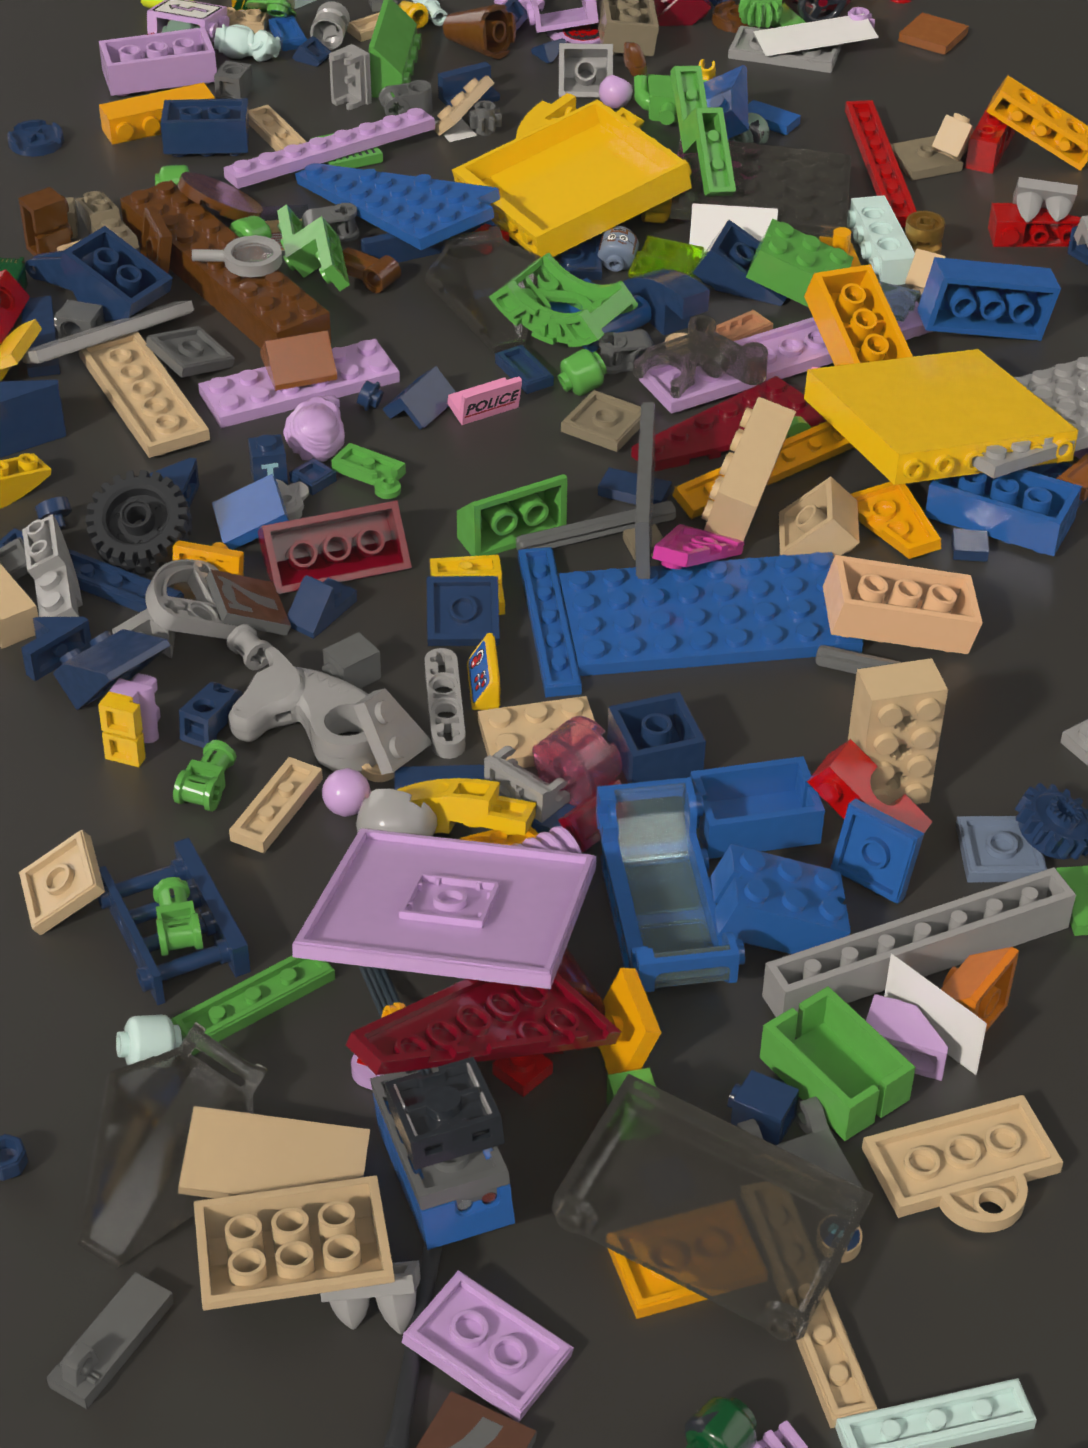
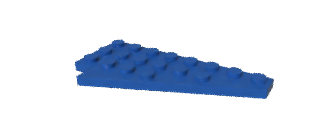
M319 163L307 165L305 170L295 173L298 185L336 205L352 203L357 207L356 216L419 250H423L493 219V207L489 204L500 200L499 189L496 187L431 179V176L428 174H421L415 177L378 172L374 169L363 170Z

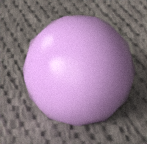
M609 75L600 83V100L612 109H620L626 106L632 98V85L622 78Z
M350 768L336 770L330 774L322 788V798L326 807L334 814L343 817L358 814L363 799L365 797L366 799L369 798L371 793L367 778L360 772Z

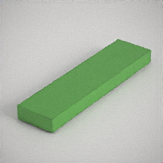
M292 955L175 1016L171 1021L173 1025H179L182 1043L192 1055H195L335 980V970L326 961L294 958Z

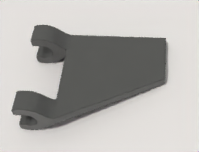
M816 1096L800 1101L799 1106L803 1112L796 1115L797 1122L806 1135L765 1148L761 1131L753 1118L737 1124L740 1134L734 1137V1141L740 1153L776 1180H784L788 1189L826 1217L835 1216L868 1204L869 1198L831 1133L823 1107Z

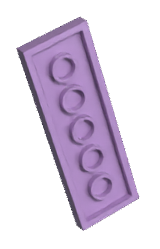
M372 339L363 340L345 347L332 348L338 380L275 391L266 367H261L253 370H244L238 374L226 377H216L210 381L198 383L200 396L220 428L293 410L298 404L312 397L335 395L336 398L359 393L367 380L373 383L380 382V387L400 382L399 370L378 341Z

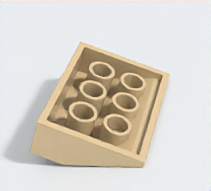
M377 1175L194 1201L203 1311L395 1282Z

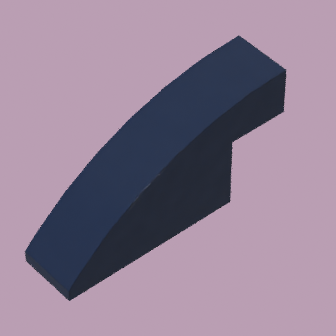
M661 269L623 281L632 296L639 295L648 301L651 306V320L649 323L663 335L688 328L690 326V317L709 310L710 289L685 273Z

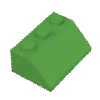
M565 474L471 502L457 510V538L471 556L495 555L516 548V537L567 525V477Z

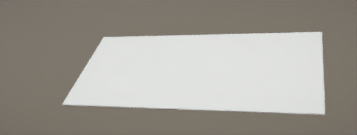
M849 16L753 31L765 56L879 38L868 18L862 21H855Z

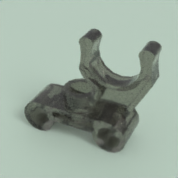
M698 315L688 322L687 335L648 347L641 357L634 360L633 375L636 378H643L650 368L661 364L676 367L681 371V375L670 382V395L673 398H680L689 387L695 384L697 366L701 367L707 375L713 378H719L726 373L745 384L758 385L767 378L768 349L758 342H750L741 346L716 332V322L712 317Z

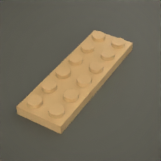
M138 331L79 350L80 359L149 458L162 456L168 452L195 446L198 443L210 440L209 428L155 354L146 346V342Z

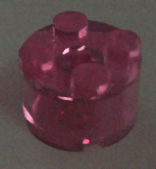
M575 716L565 721L532 748L534 763L539 773L538 777L548 784L557 778H563L568 781V784L560 789V791L565 790L570 793V801L568 803L574 806H578L595 794L598 786H606L620 774L622 769L621 756L615 743L612 742L608 745L601 736L606 731L598 723L584 716Z

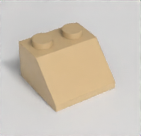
M830 476L779 512L780 555L832 552L835 557V555L841 556L844 553L851 552L860 543L857 500Z

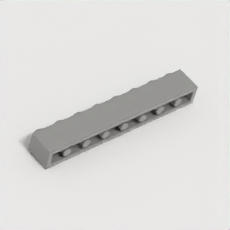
M1053 867L767 962L765 964L762 997L775 1017L792 1007L798 1012L799 1003L827 986L846 1003L885 990L891 953L925 977L958 966L969 955L1013 947L1069 927L1076 894Z

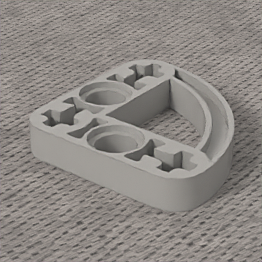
M193 559L168 562L157 570L146 590L145 598L148 612L153 621L166 630L227 639L229 634L237 627L222 623L206 581L210 569H218L208 562ZM187 582L197 601L167 596V587L174 583Z

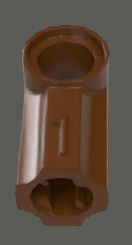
M347 247L342 251L347 274L362 280L365 287L373 293L381 292L401 276V268L398 262L391 256L385 255L378 259L351 247Z

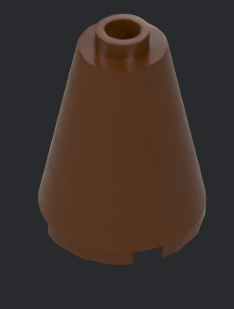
M493 4L449 14L443 22V31L445 37L450 41L487 57L501 59L508 55L510 50L507 49L510 43L515 41V17L513 13L507 11V6Z

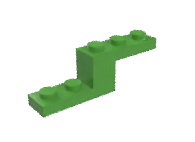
M674 66L670 73L683 154L698 153L705 197L732 196L736 192L723 107H707L701 66Z
M287 204L277 210L279 218L277 226L282 234L280 242L285 249L283 258L292 271L297 270L303 278L319 268L321 276L328 284L333 283L339 291L348 287L350 283L340 238L327 221L321 216L303 228L301 220Z

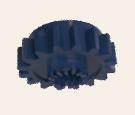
M1038 783L1035 788L1030 786L1015 807V810L1019 812L1015 819L1018 821L1019 829L1026 841L1042 854L1055 859L1073 858L1078 860L1081 854L1084 856L1088 854V808L1084 809L1081 806L1083 799L1077 798L1074 800L1070 797V790L1065 789L1063 793L1059 792L1055 784H1051L1048 789L1042 783Z

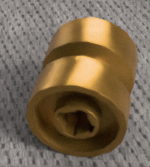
M917 211L908 215L905 235L914 252H916V249H921L941 255V241L944 235L945 220L941 215L930 211Z

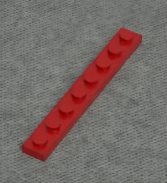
M873 100L846 101L845 113L876 195H885L901 227L905 228L908 215L917 212L874 102Z

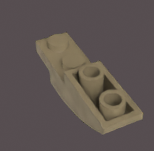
M90 191L84 193V197L76 198L77 207L89 234L106 226L133 248H139L137 236L124 224L120 218L119 208L104 193Z

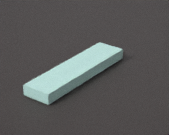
M1016 1378L838 1418L835 1429L843 1448H951L1034 1429L1037 1419L1019 1379Z

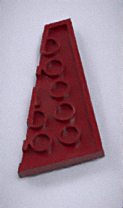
M556 973L551 989L464 979L352 1031L346 1046L375 1075L436 1068L470 1057H474L476 1062L612 1045L616 1044L621 1031L565 979Z

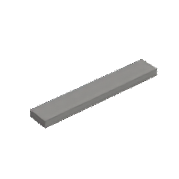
M192 300L174 301L134 314L129 318L119 319L30 348L22 357L23 363H42L193 313Z

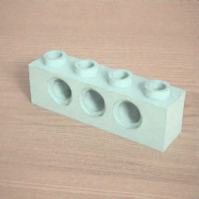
M885 195L851 198L850 210L846 211L845 216L846 225L853 232L854 242L858 243L861 248L862 258L866 259L868 264H871L880 286L905 284L915 252Z

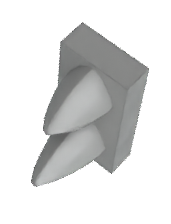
M1019 177L1013 194L1012 204H1017L1019 213L1027 223L1038 214L1041 208H1047L1051 217L1058 222L1071 212L1077 196L1078 185Z
M419 1260L392 1263L394 1283L320 1293L321 1302H330L336 1316L346 1326L354 1330L364 1319L369 1307L370 1298L375 1297L378 1308L386 1322L398 1334H403L413 1317L416 1306V1289L421 1280Z

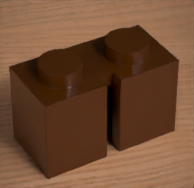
M47 187L19 198L26 249L32 255L56 252L58 246L71 243L73 232L68 223L67 213L69 212V205L63 195L58 194L51 187Z

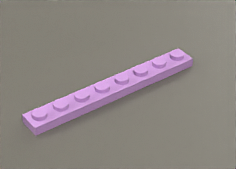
M412 108L403 114L385 116L383 120L362 123L359 127L349 130H338L332 135L315 137L310 139L309 142L299 145H288L282 150L265 152L256 158L238 160L232 165L223 167L224 178L239 189L305 169L307 165L313 163L321 164L435 129V119L421 108Z

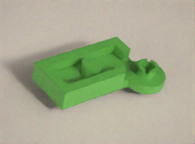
M352 443L346 445L331 460L334 471L373 485L376 496L382 499L396 498L401 493V483L399 480L406 474L405 463Z

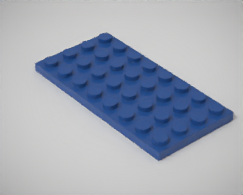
M832 552L723 561L715 560L690 567H682V569H671L663 565L651 566L650 579H638L636 567L559 573L561 591L580 676L816 657L820 645L862 653L863 640L831 635L823 584L834 559Z

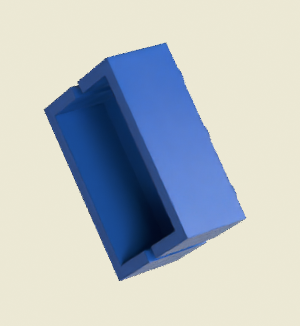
M804 756L691 771L690 777L695 793L700 792L703 798L704 814L697 817V829L699 828V837L703 848L707 849L709 859L723 857L730 844L762 852L821 843L825 809L819 794L807 783L811 774Z
M730 844L711 874L713 901L717 903L715 918L717 935L719 937H722L725 932H733L736 940L742 939L743 943L794 954L849 936L851 933L847 906L842 904L845 900L841 872Z

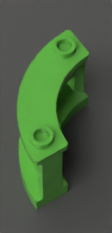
M550 253L534 261L489 296L495 306L514 325L518 326L521 323L524 327L531 330L532 337L552 345L556 342L568 344V347L584 346L599 340L605 335L602 331L603 327L618 315L630 312L638 307V303L623 281L607 285L583 281L566 271ZM532 273L537 278V287L529 278V275ZM523 281L525 288L521 289L518 284ZM549 302L567 303L582 311L575 313L553 311Z

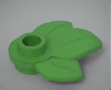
M248 0L245 3L247 8H260L261 12H267L275 17H286L289 15L296 17L297 15L291 9V4L287 0Z

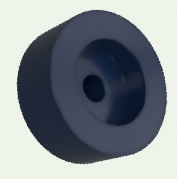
M67 497L51 498L39 503L35 507L38 519L42 520L53 514L61 530L67 527L64 517L72 513Z

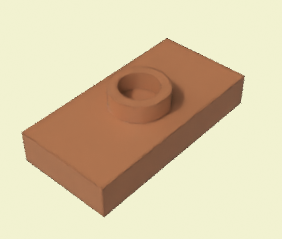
M751 310L707 329L706 340L717 347L772 330L773 323L755 310Z

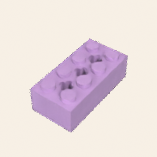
M205 27L99 41L102 71L111 96H127L130 93L136 92L152 93L158 89H175L203 82L205 85H208L210 82H214V75L217 72L216 57Z

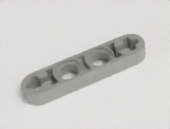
M437 648L425 655V678L433 752L437 756L451 759L462 755L466 746L458 660L452 650ZM444 665L445 672L438 673V666ZM440 687H449L452 689V691L447 693H439L436 692L435 689ZM441 712H452L455 714V716L450 718H441L437 716V714ZM451 732L452 741H445L444 733Z

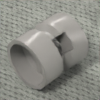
M335 1L322 4L318 8L312 23L311 37H316L329 50L339 47L350 22V15L347 9Z

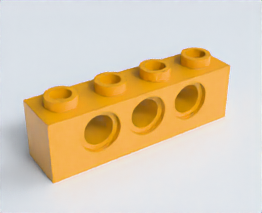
M1008 75L993 95L986 112L1081 171L1088 162V125Z

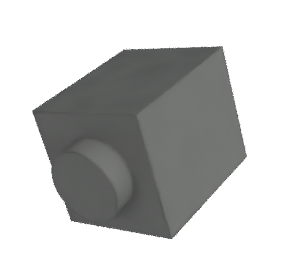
M360 632L323 649V673L349 682L359 689L381 679L380 651Z

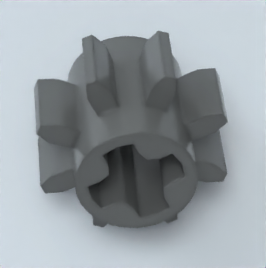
M491 101L477 102L475 110H468L470 128L475 129V132L482 136L494 134L496 126L502 127L500 108H495V104Z

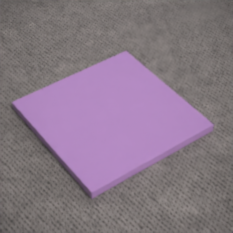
M361 828L292 944L293 957L551 989L594 875L596 856Z

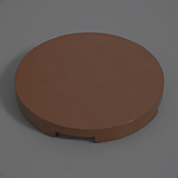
M183 172L179 178L177 185L185 196L199 205L203 202L206 206L220 211L222 216L237 220L248 216L260 217L263 208L257 201L222 181L193 172Z

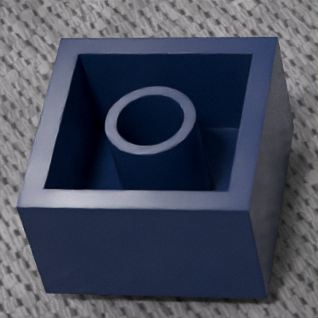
M680 692L608 707L607 740L628 783L690 777L691 771L704 770L706 741Z

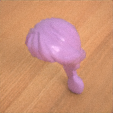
M335 395L312 397L298 404L295 410L286 418L283 433L289 447L292 448L293 453H298L302 460L309 461L315 458L320 462H325L335 456L344 445L345 432L339 409L340 401Z

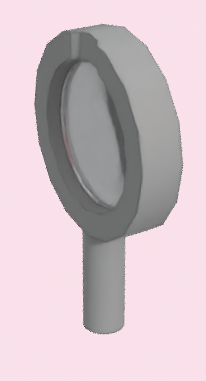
M253 235L234 239L226 245L224 250L192 249V261L225 262V267L233 274L243 277H260L273 273L280 267L282 252L280 244L275 240L265 236Z

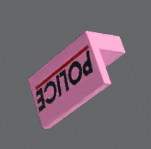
M519 376L508 380L504 377L448 395L447 404L461 425L519 408L522 379Z

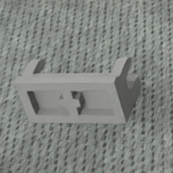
M353 44L329 53L332 104L338 106L348 102L346 104L347 110L358 108L364 104H371L370 54Z
M505 746L494 755L487 756L484 759V780L500 782L499 796L537 803L535 819L543 823L570 801V793L565 790L560 791V789L568 784V781L565 779L557 778L548 784L519 766L518 761L514 758L506 761L516 751L511 746Z

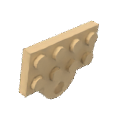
M1024 1095L863 1138L862 1150L898 1218L940 1207L942 1212L955 1224L965 1229L982 1233L1001 1231L1013 1225L1020 1218L1025 1207L1028 1193L1027 1182L1061 1173L1063 1165L1061 1157ZM983 1202H993L999 1205L1003 1211L1000 1213H988L980 1207V1204Z

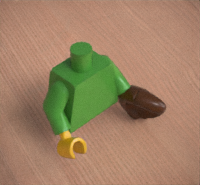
M625 42L624 63L634 78V98L636 103L643 110L648 111V117L652 121H660L664 125H670L673 122L678 123L671 76L647 75V64L641 47L634 42ZM701 59L699 66L702 69L703 82H706L715 77L716 66L713 60L711 68L704 69L705 62L704 59Z

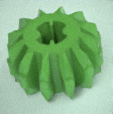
M740 0L738 7L741 22L748 24L749 27L756 26L758 28H769L770 25H777L783 11L782 0Z

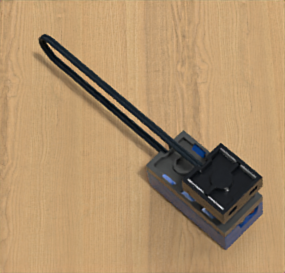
M359 966L378 1013L382 1018V1012L386 1005L392 1006L393 1003H401L386 969ZM474 1057L436 1068L390 1073L370 1078L379 1132L427 1250L515 1224L509 1171L497 1147L505 1143L502 1118Z

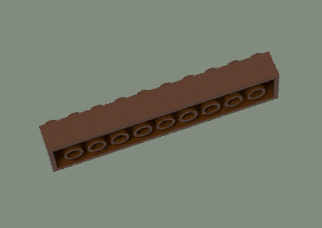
M172 180L160 182L156 186L145 190H137L128 196L120 198L123 222L137 236L140 243L145 207L157 208L173 236L169 269L258 347L262 348L265 341L328 330L331 343L330 312L278 269L273 273L260 277H243L231 273L225 267V262L192 261V249L224 250L228 243L240 237L202 205L195 203L179 190L178 185ZM255 250L244 251L234 257L237 260L249 263L266 260Z

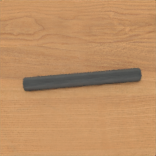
M672 501L653 504V524L672 521L676 518V508ZM636 508L516 537L517 550L552 547L554 549L622 533L623 530L635 528Z

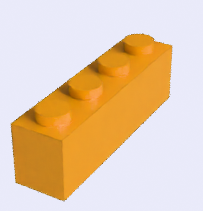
M203 82L99 104L102 130L112 145L162 134L161 117L164 100L215 99V97Z

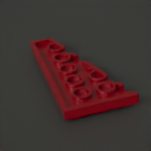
M774 376L655 434V472L687 465L690 463L691 458L706 455L710 460L721 457V452L730 449L736 431L739 428L745 429L739 426L747 407L754 408L758 397L796 411L794 417H803L811 428L827 420L804 399L803 393L779 377ZM639 443L633 445L631 457L637 461Z

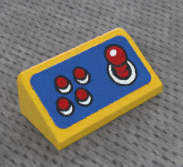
M487 633L467 661L473 710L495 709L500 706V675L495 636H493V633Z

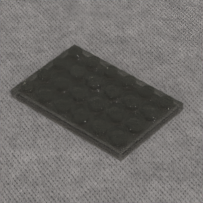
M680 138L678 156L681 159H685L691 167L692 174L690 175L692 188L672 198L670 218L691 221L692 204L694 203L778 209L777 221L788 223L794 229L807 235L833 238L835 228H847L852 155L838 152L814 151L811 149L787 148L784 146L761 145L753 142L728 141L736 192L732 196L705 197L698 153L683 154Z

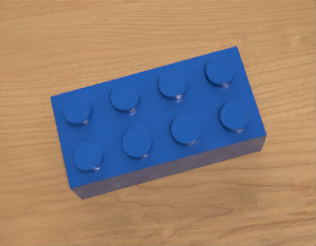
M934 257L917 311L926 331L1041 341L1061 288L1051 268Z
M1025 469L994 479L984 473L935 479L929 484L925 515L927 518L962 529L987 531L989 537L1002 540L1005 543L1025 547L1037 553L1055 556L1076 518L1082 486Z

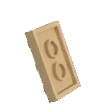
M587 696L478 711V724L487 756L494 755L505 746H511L516 751L506 761L514 758L522 768L603 757V744Z

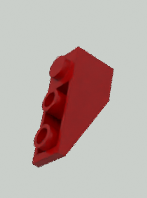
M992 203L988 230L993 247H1068L1071 230L1079 224L1081 217L1068 214L1065 218L1056 222L1047 209L1041 208L1038 214L1027 223L1019 213L1017 204Z

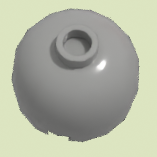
M376 789L371 791L369 798L366 799L365 797L358 811L356 827L357 832L362 828L433 837L437 827V817L431 807L425 802L422 803L421 807L410 802L412 795L394 789Z

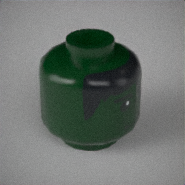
M715 1396L708 1400L685 1423L684 1435L688 1443L686 1448H753L757 1440L755 1430L757 1426L756 1418L741 1400L734 1397Z

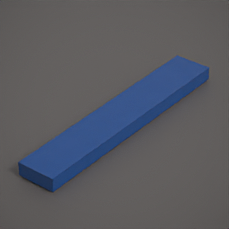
M552 547L518 550V562L545 697L582 694V683Z

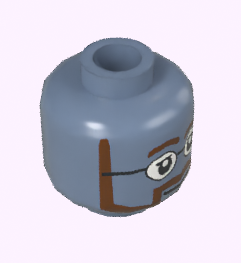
M622 226L614 227L604 232L598 251V257L602 260V265L614 272L630 269L635 263L639 246L638 238L628 228Z

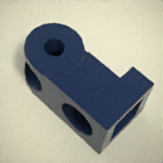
M217 682L209 683L179 709L180 740L204 748L211 740H217V733L228 723V715L233 705L243 693L240 690L225 687Z

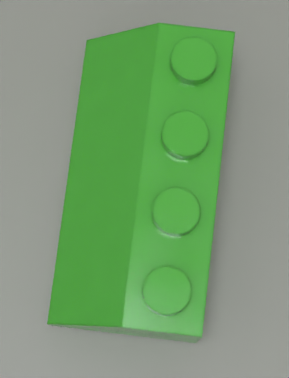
M383 0L369 45L371 97H379L381 90L386 86L410 83L411 76L414 74V63H417L418 50H421L422 38L421 34H417V23L393 0Z

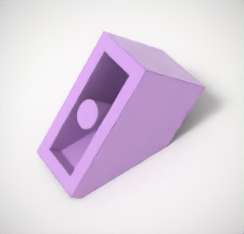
M874 994L866 1022L916 1067L914 1074L942 1081L949 1047L919 1008L914 1004L902 1002L898 999Z

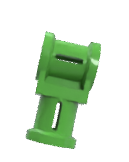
M211 740V742L207 743L203 748L202 759L200 761L191 760L186 770H182L178 774L173 790L174 802L181 805L185 802L204 806V809L207 811H215L226 786L224 772L233 766L236 761L235 751L227 743L220 740Z
M178 877L162 879L153 888V898L159 904L156 907V926L162 956H167L169 951L188 947H195L197 950L203 949L198 913L194 910L193 900L188 901L187 899L190 895L189 885ZM170 889L174 890V898L170 896Z

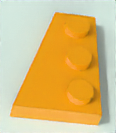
M890 481L851 493L857 500L858 521L908 559L941 549V538L906 484L894 485Z

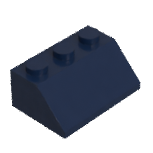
M248 98L164 100L161 117L163 153L171 154L174 157H182L187 154L212 156L215 153H227L231 156H238L248 153Z

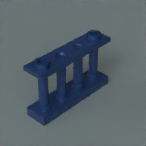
M189 838L174 842L176 859L171 860V865L115 884L106 866L99 868L105 892L97 897L102 909L109 908L138 966L136 974L143 992L150 990L157 1005L165 1003L162 981L218 961L221 964L228 963L235 978L251 972L248 944ZM178 877L188 883L190 895L187 899L188 901L193 900L194 909L198 908L200 911L201 935L206 934L207 937L213 935L216 941H214V946L156 966L150 953L160 949L158 933L142 938L136 925L157 918L156 907L159 904L152 902L128 911L122 898L154 888L162 879Z

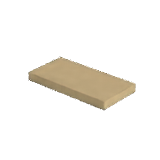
M194 1106L178 1194L221 1198L362 1178L365 1171L370 1129Z

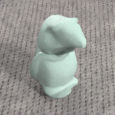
M222 24V28H216L214 49L219 50V53H223L232 59L253 56L257 62H264L278 56L281 44L280 37L275 38L268 31L258 30L254 34L251 28L244 25L225 26Z

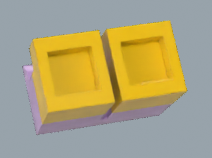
M140 673L136 674L131 681L119 678L98 704L101 730L103 731L105 759L140 767L146 758L144 743H153L159 739L157 722L161 716L160 708L155 704L154 693L158 689L156 678Z

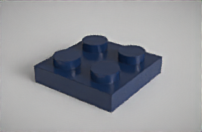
M427 576L428 646H478L487 633H493L496 646L499 645L498 576Z

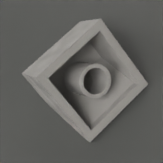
M559 43V98L569 93L576 96V98L600 99V83L605 77L613 75V44Z

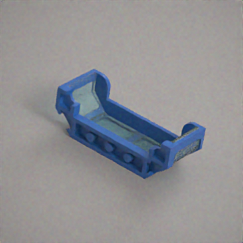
M691 777L597 787L596 819L602 843L601 869L624 968H636L645 992H654L655 988L715 981L736 983L739 965L745 964V949L742 939L736 940L733 932H725L722 937L717 935L716 903L713 901L711 877H708L707 874L709 872V856L706 848H700L696 834L697 817L704 814L703 798L700 792L695 793Z

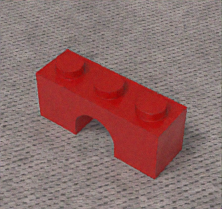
M851 739L829 753L807 781L843 819L845 818L848 804L856 798L922 833H925L932 823L906 794L889 805L877 799L871 789L870 780L878 766Z

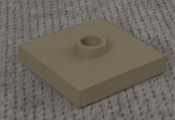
M936 136L890 144L900 169L911 181L962 171L963 162L961 159L957 161L934 151L932 144Z
M593 390L561 422V432L618 452L640 429L641 406Z

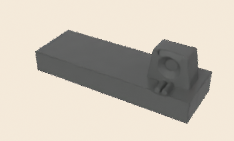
M135 1272L67 1352L63 1360L47 1376L49 1388L88 1409L174 1304L173 1293Z

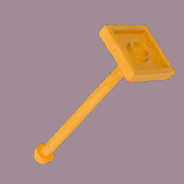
M620 968L598 1009L621 1031L616 1044L598 1046L605 1061L608 1075L642 1069L662 1033L636 968ZM395 1002L392 1006L386 1005L383 1009L382 1017L406 1007L405 1004Z

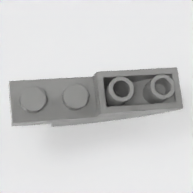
M53 514L42 520H35L28 527L22 529L27 571L35 580L39 617H79L78 607L83 605L80 587L58 522Z

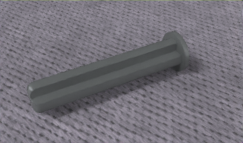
M820 645L816 654V664L818 666L854 674L857 673V669L903 663L826 645Z

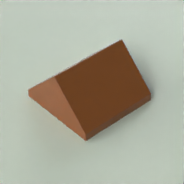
M328 330L265 341L260 350L261 358L275 391L338 380Z

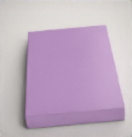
M459 1270L403 1333L402 1338L404 1345L517 1422L523 1418L570 1359L574 1348Z

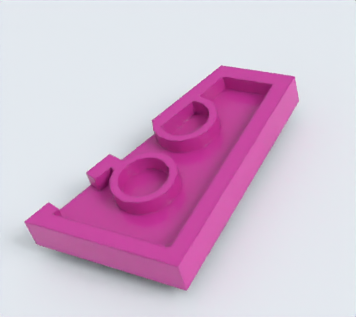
M679 524L655 545L652 558L662 561L661 564L667 568L682 569V567H690L742 554L745 541Z

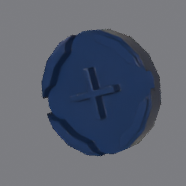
M40 119L18 123L13 127V132L9 131L7 133L9 148L14 153L22 156H44L54 153L64 144L62 128L52 122V125H48L45 120Z

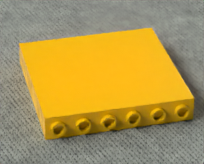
M598 99L452 169L455 182L496 187L499 189L500 200L489 204L493 207L494 218L490 220L501 230L509 232V236L537 259L547 253L554 257L692 188L690 180L692 171L685 159H681L671 149L664 147L655 138L647 135L641 128L630 123L625 117L620 116L611 107L606 106Z
M979 349L807 369L804 399L894 485L983 473L971 466L972 459L976 456H983L981 453L986 452V447L991 445H1000L1005 447L1007 452H1013L1011 450L1013 442L1030 440V450L1043 448L1041 445L1044 444L1045 438L1054 437L1053 443L1058 445L1057 458L1033 466L1073 461L1078 429ZM1073 440H1075L1074 449H1073V444L1070 442V441H1073ZM1068 444L1066 453L1059 455L1060 447Z

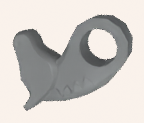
M273 646L267 648L265 656L269 667L254 675L248 688L233 705L228 715L229 726L233 735L241 741L252 742L258 739L265 731L272 728L301 722L310 739L318 763L328 769L336 771L350 768L355 771H362L364 764L369 763L372 767L377 764L353 707L355 703L369 694L349 682L332 675L293 666L278 649ZM345 732H359V734L351 736L338 735Z

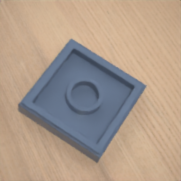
M1016 816L957 817L956 831L967 882H1011L1047 870L1044 854L1032 847L1023 837L1018 821L1015 819Z

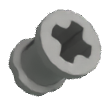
M241 624L229 634L227 647L235 654H240L243 657L244 664L249 669L259 670L268 664L265 650L271 647V644L265 640H260L257 637L256 630L249 624Z

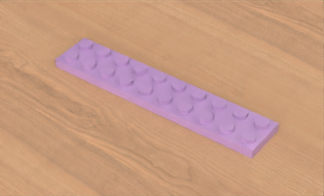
M900 290L885 295L905 340L933 332L925 330L917 311L919 303L908 293ZM812 317L641 369L639 381L672 414L748 390L774 376L780 379L788 378L805 372L807 369H811L812 366L821 367L831 364L833 361Z

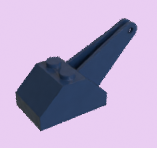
M103 226L66 250L37 254L25 263L26 271L33 279L71 290L79 302L102 305L104 322L125 319L136 314L170 292L173 277L106 226Z

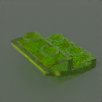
M647 236L642 250L637 251L628 272V277L633 278L651 271L668 269L685 273L694 278L693 271L704 255V247Z

